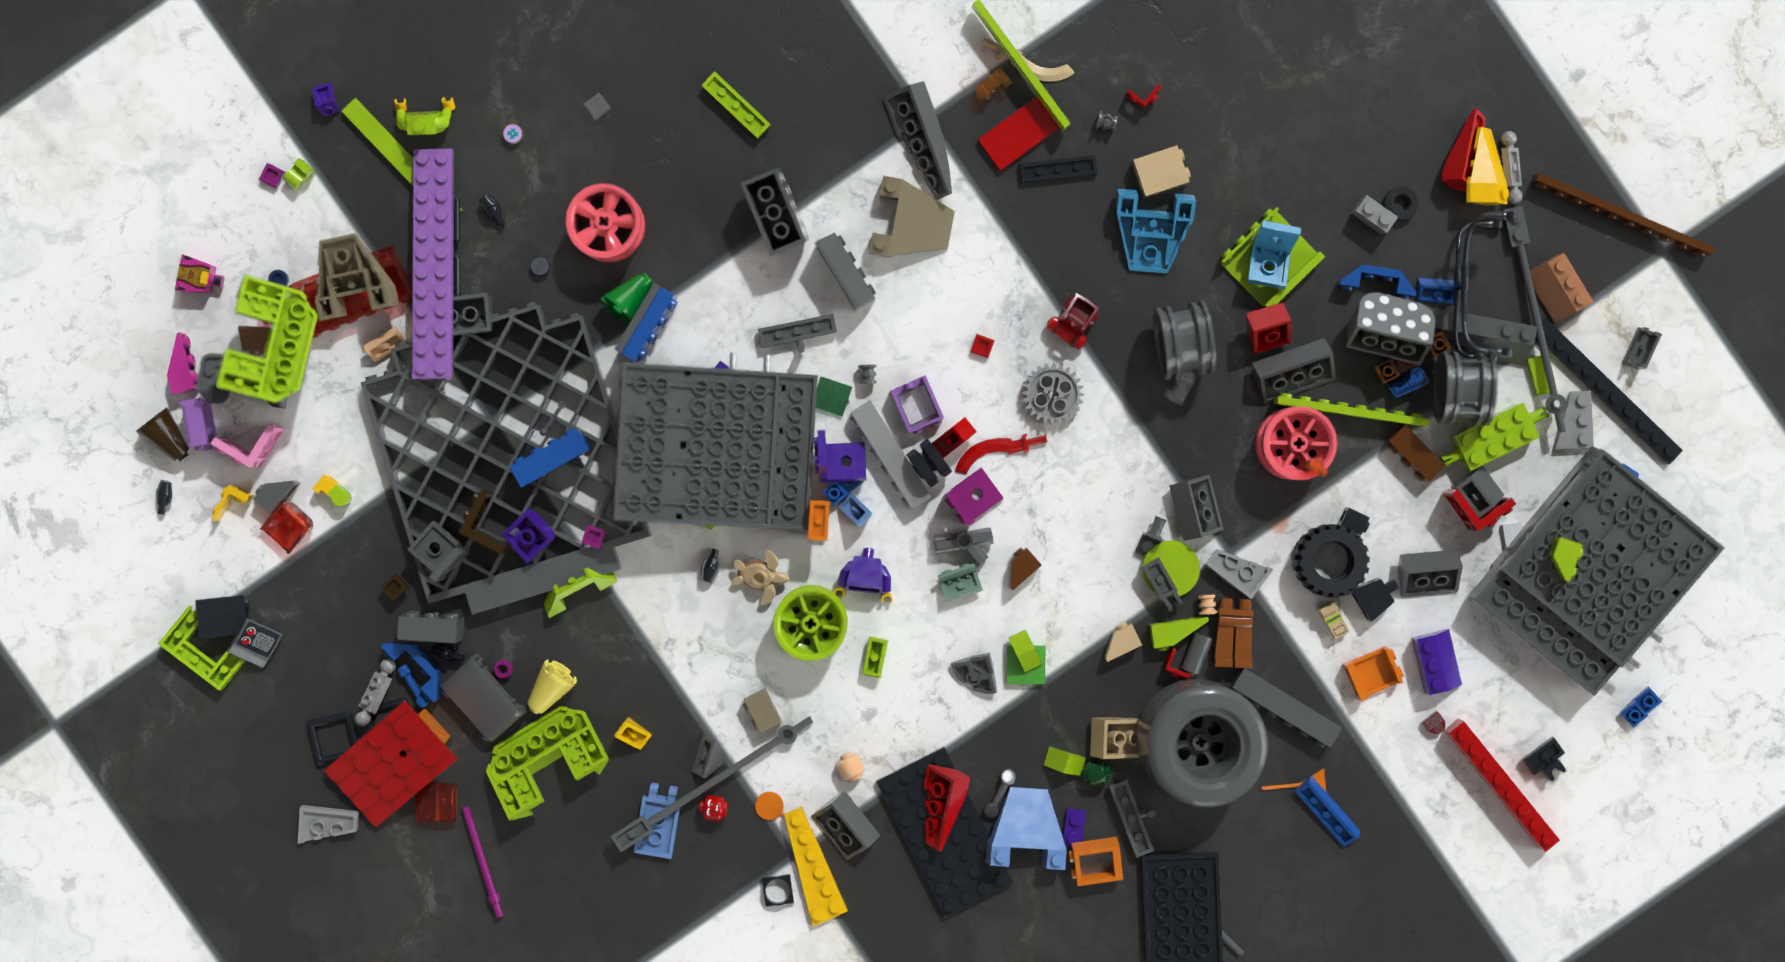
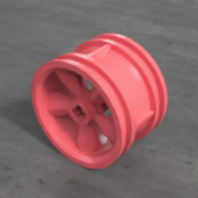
M596 184L583 189L573 198L567 210L566 227L572 242L586 255L601 262H617L632 255L640 246L645 234V219L640 206L625 190L611 184ZM604 197V208L596 210L590 204L593 200ZM620 199L629 204L632 213L618 217L613 210ZM580 216L589 218L591 227L579 231ZM603 218L609 219L608 226L600 225ZM618 227L632 230L630 237L623 245L614 234ZM597 235L605 237L606 251H596L588 246Z

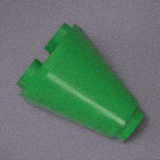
M641 273L604 294L600 301L609 308L607 312L614 319L618 317L621 323L628 327L651 289L653 281L645 273Z

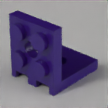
M817 430L818 437H814L816 474H820V483L867 481L865 442L826 444L825 430ZM848 458L852 463L849 466H843L841 461Z

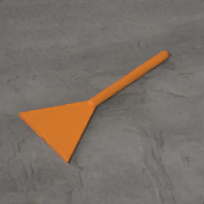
M1323 768L1312 776L1326 791ZM1304 781L1294 784L1262 786L1261 790L1298 787Z

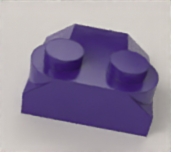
M530 509L526 510L501 535L519 553L526 564L555 538L550 526L538 513Z

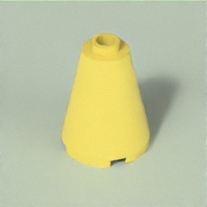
M546 660L542 664L527 702L529 709L535 714L544 713L577 683V678L575 676L572 678L569 675L571 671L557 661L553 660L549 663V660Z

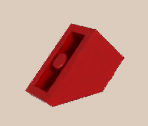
M964 417L932 442V445L944 458L977 431L967 418Z

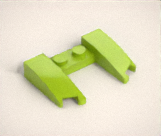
M189 605L158 644L216 689L222 691L245 660L226 651L216 663L191 644L189 639L198 629L197 612L193 611V606Z

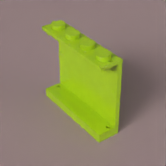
M1278 207L1273 210L1269 208L1262 215L1264 221L1291 226L1277 212L1279 210ZM1256 221L1248 229L1250 233L1246 237L1242 235L1235 241L1237 246L1232 250L1228 248L1221 255L1223 259L1219 263L1263 308L1280 302L1325 256L1320 251L1316 252L1299 236L1290 253L1285 290L1247 283L1252 241L1262 223L1261 221L1258 224ZM1264 265L1267 271H1273L1271 265Z

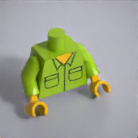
M443 97L441 101L444 109L432 112H406V99H404L403 103H397V99H395L398 128L407 131V135L436 134L445 131V128L449 126L451 111L455 109L453 98L451 97V100L446 102V98Z

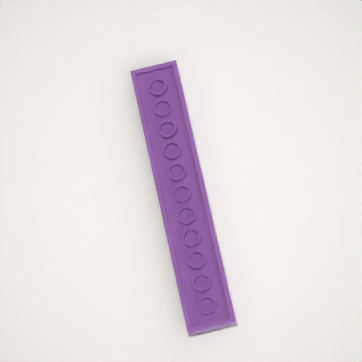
M453 149L414 150L412 379L414 380L453 379Z

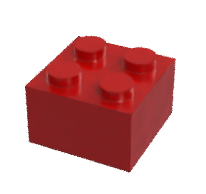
M1283 303L1273 304L1269 307L1246 313L1247 338L1254 354L1291 343V319Z

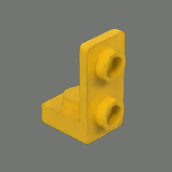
M228 485L221 493L222 499L220 503L216 504L212 511V520L220 521L232 497L233 500L244 504V502H252L255 495L235 485Z

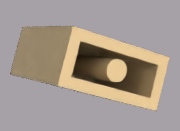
M1178 145L1134 159L1131 162L1143 199L1189 183L1191 175L1188 167H1184V153L1182 149L1178 148Z

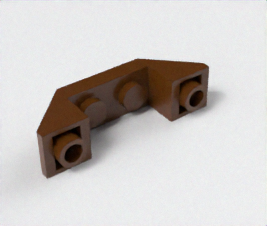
M1443 331L1434 335L1433 345L1422 362L1438 356L1441 351L1452 349ZM1388 358L1376 365L1374 369L1382 384H1385L1417 365Z

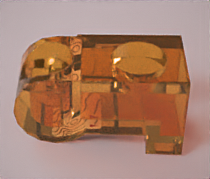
M1000 67L977 85L975 96L980 101H986L998 88L1002 86L1006 90L1011 86L1012 82Z

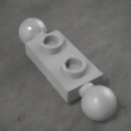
M1507 131L1501 136V142L1506 146V148L1501 149V161L1507 187H1510L1507 200L1512 204H1516L1523 197L1522 192L1518 189L1519 186H1522L1519 150L1514 148V144L1517 141L1516 134L1512 131Z
M384 659L380 663L381 672L375 671L359 704L363 711L355 716V722L360 727H365L370 723V712L376 714L392 680L387 676L396 667L392 659Z

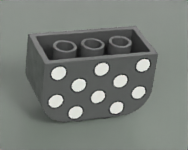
M780 168L773 169L740 183L770 256L809 240L801 214Z
M1382 293L1366 294L1361 299L1348 323L1345 347L1421 365L1433 345L1434 314L1427 306L1409 299H1402Z

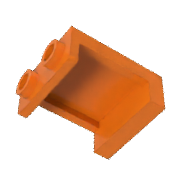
M810 500L808 540L827 541L829 501Z
M1383 646L1342 664L1358 700L1363 701L1371 694L1394 684L1403 683L1402 677H1404L1401 668L1395 664L1396 656L1392 649Z

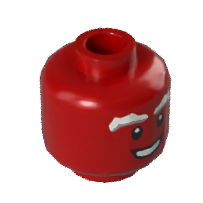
M707 795L705 800L700 802L699 813H703L705 820L721 821L723 817L727 816L728 802H725L722 796Z

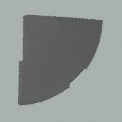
M990 652L963 658L951 663L953 672L963 684L965 682L974 686L973 690L986 694L997 693Z

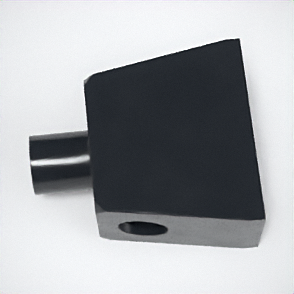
M1375 578L1358 585V589L1350 593L1367 621L1372 622L1395 602L1391 593L1399 589L1394 579L1384 584L1382 579Z

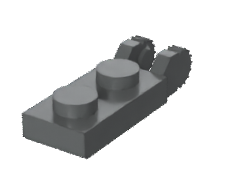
M1159 557L1142 566L1160 600L1164 602L1169 612L1173 609L1171 603L1167 600L1168 596L1173 594L1176 603L1179 606L1183 605L1177 593L1178 590Z

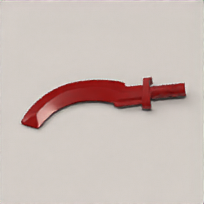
M1026 433L1022 434V439L1012 441L1011 438H995L979 442L962 455L955 471L967 473L971 465L978 458L989 453L1007 452L1012 454L1023 450L1024 453H1029L1028 446L1046 443L1047 437L1043 435L1026 440Z

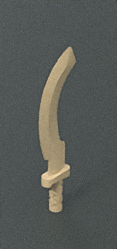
M984 37L982 44L999 52L996 58L1000 59L1002 56L1008 58L998 43ZM1017 50L1040 81H1060L1074 74V71L1068 64L1057 68L1040 67L1026 59L1022 55L1023 52Z

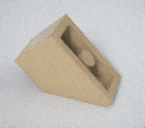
M1121 623L1116 626L1117 630L1112 632L1104 655L1107 662L1142 646L1131 623Z

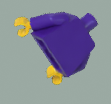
M863 548L862 557L854 556L853 561H848L841 569L837 582L838 587L834 590V594L837 593V590L842 591V598L845 596L846 590L881 594L882 603H884L883 598L885 596H889L890 603H892L893 598L890 594L891 575L886 566L881 564V559L874 558V549Z

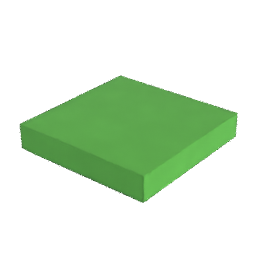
M1007 645L1006 683L1045 684L1046 646L1034 645L1042 664L1024 672L1012 645Z

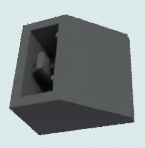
M1483 465L1474 469L1450 487L1451 489H1459L1479 518L1494 508L1504 496Z

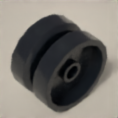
M926 439L920 443L923 457L915 449H912L906 456L921 479H924L932 488L939 483V478L933 471H938L944 478L953 471L932 443Z

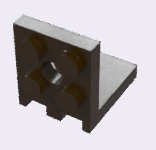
M480 490L472 498L473 506L470 510L467 509L462 518L464 523L459 533L500 554L506 553L511 545L476 528L494 494L488 490Z

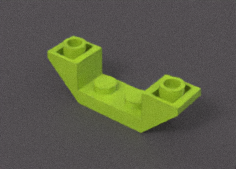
M585 568L586 575L578 579L570 577L568 579L569 584L558 588L557 584L553 585V590L548 591L544 601L548 617L551 618L566 610L563 598L593 582L600 591L615 584L617 579L614 572L601 575L589 568Z

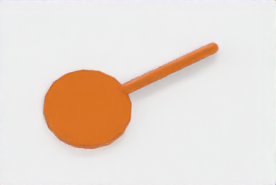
M772 791L764 792L756 800L755 808L761 818L774 820L780 815L784 816V803L777 793Z

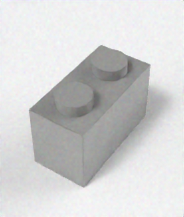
M1368 195L1362 197L1351 212L1352 215L1381 235L1386 234L1398 218Z

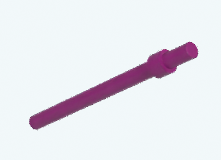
M469 806L461 809L489 896L487 898L489 904H492L495 917L498 918L503 916L499 903L500 897L495 891Z

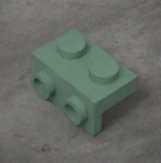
M964 564L958 569L945 570L938 575L946 602L983 591L974 564Z

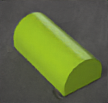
M869 637L862 671L863 675L882 678L889 640Z

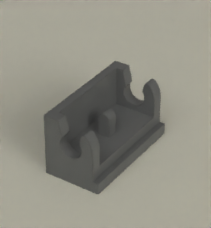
M1638 327L1622 362L1638 370L1647 369L1662 334L1649 331L1647 327Z

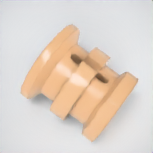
M1215 594L1198 596L1201 602L1199 603V607H1201L1199 615L1218 613L1214 609V606H1216V602H1214Z

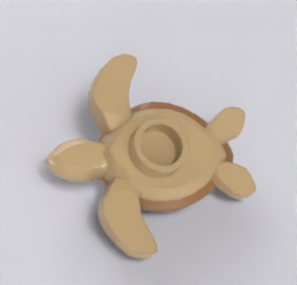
M769 550L765 551L767 562L754 560L744 564L740 560L734 561V566L738 569V576L734 577L732 584L736 586L743 582L753 590H764V596L760 601L763 605L768 604L775 597L774 582L784 584L790 580L786 573L776 572L778 559Z

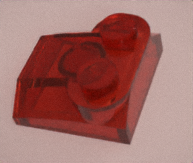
M284 500L277 506L260 529L278 543L287 554H290L306 534L312 531L313 521L296 504Z

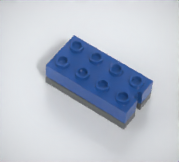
M654 283L614 350L634 362L644 361L648 354V346L655 343L658 338L656 333L660 327L663 328L667 323L668 318L666 316L669 311L673 312L678 304L676 299L678 297Z

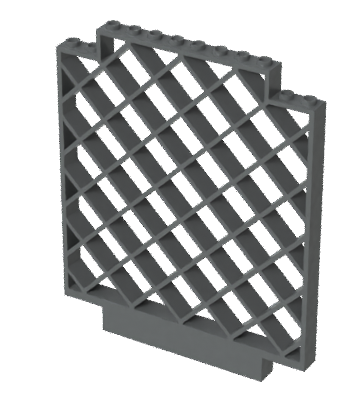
M532 302L525 304L524 309L517 310V308L506 310V314L501 316L498 313L492 314L493 324L509 319L496 345L474 333L462 335L453 352V368L455 366L477 378L465 404L441 392L447 379H439L435 388L420 380L412 379L413 357L405 370L399 352L412 349L413 342L408 344L406 341L395 344V348L391 349L397 369L396 372L395 369L383 372V376L371 375L365 377L366 381L360 382L410 546L421 535L420 532L414 529L411 521L420 501L444 514L439 523L443 528H445L450 517L462 524L464 523L463 517L453 511L465 488L478 493L482 490L469 483L481 458H484L506 471L476 528L509 544L507 540L483 528L495 503L520 517L526 510L531 509L542 489L565 501L553 526H550L554 535L580 548V550L542 561V557L549 546L548 544L532 559L534 564L497 575V571L507 552L499 554L490 570L467 558L475 543V540L469 538L465 546L469 552L462 557L457 566L452 570L446 583L432 581L429 578L430 575L427 573L426 566L414 556L428 604L466 593L472 615L552 591L555 584H557L558 588L569 584L568 579L570 577L578 579L586 575L585 568H589L601 575L620 570L622 567L615 547L652 536L648 522L641 521L643 531L633 533L635 525L630 524L627 529L603 516L613 497L614 483L594 474L589 469L602 445L615 452L616 447L607 443L605 439L611 428L616 439L617 420L585 316H579V313L569 315L568 319L561 321V319L552 320L549 322L550 325H547L542 306ZM537 311L542 331L526 324L517 317ZM486 320L474 324L486 323ZM577 322L581 324V330L572 347L547 335L549 331ZM515 323L539 335L526 361L502 349ZM470 337L493 348L480 374L457 363ZM584 337L590 357L577 351ZM545 338L569 351L556 377L532 365ZM499 353L523 364L510 390L486 378ZM575 354L591 362L595 370V375L586 392L561 380ZM529 368L553 380L540 406L516 394ZM402 376L389 402L372 393L370 385ZM408 381L432 392L419 418L395 406ZM484 382L507 394L494 420L470 408ZM597 383H599L604 402L591 396ZM560 384L583 396L570 422L559 416H556L554 420L567 426L565 432L572 428L575 430L580 429L584 436L597 443L584 468L572 461L567 463V465L581 472L568 497L544 485L549 475L547 474L538 481L531 483L535 485V488L522 511L498 497L511 473L513 474L510 469L514 465L513 461L520 458L527 443L535 448H545L532 441L530 437L543 414L552 417L553 413L545 409ZM438 396L462 408L449 434L425 422ZM513 398L537 410L524 436L500 423ZM588 400L607 409L609 421L600 438L575 425ZM375 401L386 406L381 417H379ZM393 410L416 422L403 447L386 439L383 430ZM468 412L492 424L479 449L455 437ZM422 426L446 438L433 463L409 451ZM497 428L521 440L509 465L484 453ZM452 442L476 454L463 479L439 467ZM389 447L400 452L395 463L393 462ZM406 456L430 468L417 493L401 485L397 473ZM436 472L460 484L447 509L424 497ZM586 475L611 488L598 513L573 500ZM403 492L414 498L409 509L407 508ZM570 505L595 517L591 526L597 527L599 522L602 521L625 533L626 536L603 542L601 548L598 549L591 546L587 547V545L557 529ZM433 542L430 547L431 551L434 547L439 550L441 548L437 542ZM510 546L509 549L517 552L512 546ZM463 563L488 575V578L451 588ZM431 584L441 588L443 591L434 594Z

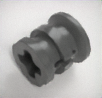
M1100 111L1095 123V129L1101 127L1104 131L1108 129L1114 133L1118 116L1111 117V114L1107 113L1104 115Z
M858 365V368L861 369V373H859V377H861L860 384H877L876 380H874V376H876L874 368L877 365Z

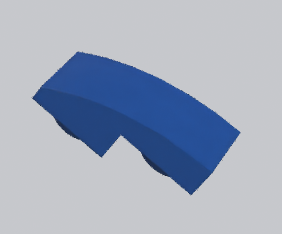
M864 481L832 482L821 492L832 506H835Z
M1647 686L1625 706L1620 714L1634 728L1648 717V713L1658 706L1662 700Z

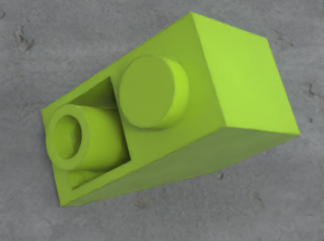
M1555 535L1549 555L1561 579L1570 582V579L1574 578L1576 574V562L1580 560L1583 554L1582 544Z

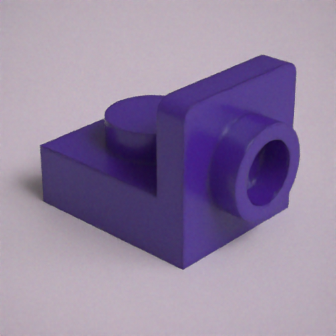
M331 82L312 87L315 107L321 116L332 115L340 111L335 100Z

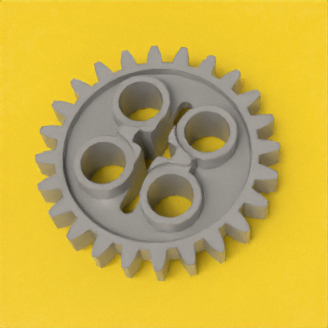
M1046 363L1044 370L1038 366V373L1031 371L1033 378L1026 377L1029 384H1023V387L1027 388V391L1021 393L1027 395V398L1022 400V402H1028L1025 409H1032L1029 414L1030 416L1035 413L1037 414L1036 421L1042 417L1043 424L1047 420H1050L1051 425L1054 424V420L1061 424V418L1066 422L1069 421L1067 415L1074 417L1073 410H1080L1076 405L1083 403V401L1079 400V397L1084 396L1083 393L1079 392L1083 386L1077 385L1081 379L1073 378L1076 372L1070 374V367L1063 370V364L1056 368V364L1052 363L1051 368H1049ZM1045 376L1051 379L1049 387H1044L1041 383L1042 378ZM1056 377H1058L1059 381L1055 389V393H1057L1058 396L1053 397L1050 410H1047V405L1051 397V395L1048 394V391L1053 390ZM1062 382H1066L1070 386L1067 393H1063L1060 390ZM1038 395H1043L1046 398V403L1043 406L1036 403ZM1057 400L1064 403L1062 411H1057L1054 407Z

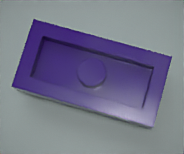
M1067 808L1063 832L1065 847L1072 848L1071 843L1082 842L1086 810Z

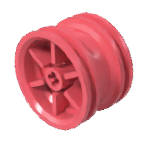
M1298 406L1282 408L1267 416L1256 433L1255 447L1260 463L1272 475L1288 480H1306L1320 475L1332 463L1337 449V437L1333 425L1321 412L1310 407ZM1296 420L1300 422L1298 428L1293 426V422ZM1278 430L1283 431V435L1281 437H1278L1276 435V432ZM1310 431H1316L1317 435L1315 438L1309 436ZM1297 439L1301 441V445L1298 448L1294 446V441H1297ZM1277 449H1281V456L1276 455ZM1310 450L1316 451L1315 457L1309 456ZM1294 459L1299 461L1298 466H1293L1292 461Z

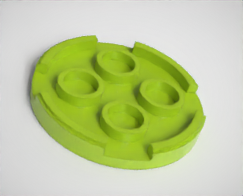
M1167 540L1155 544L1148 550L1142 564L1145 565L1159 557L1176 586L1179 596L1186 594L1194 587L1199 578L1200 564L1197 555L1188 545L1177 540ZM1142 568L1144 581L1146 582L1147 586L1153 592L1156 593L1154 587L1152 586L1150 580L1148 579L1146 573Z

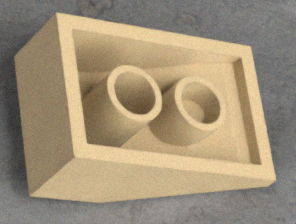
M1092 718L1090 756L1101 759L1139 758L1136 747V731L1140 718Z

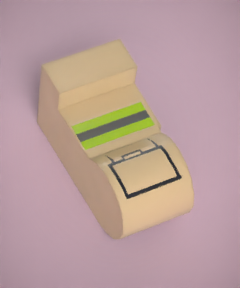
M1329 601L1316 608L1334 639L1349 632L1334 601Z

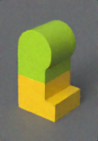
M324 474L312 488L317 494L326 493L336 506H347L352 499L350 492L329 474Z

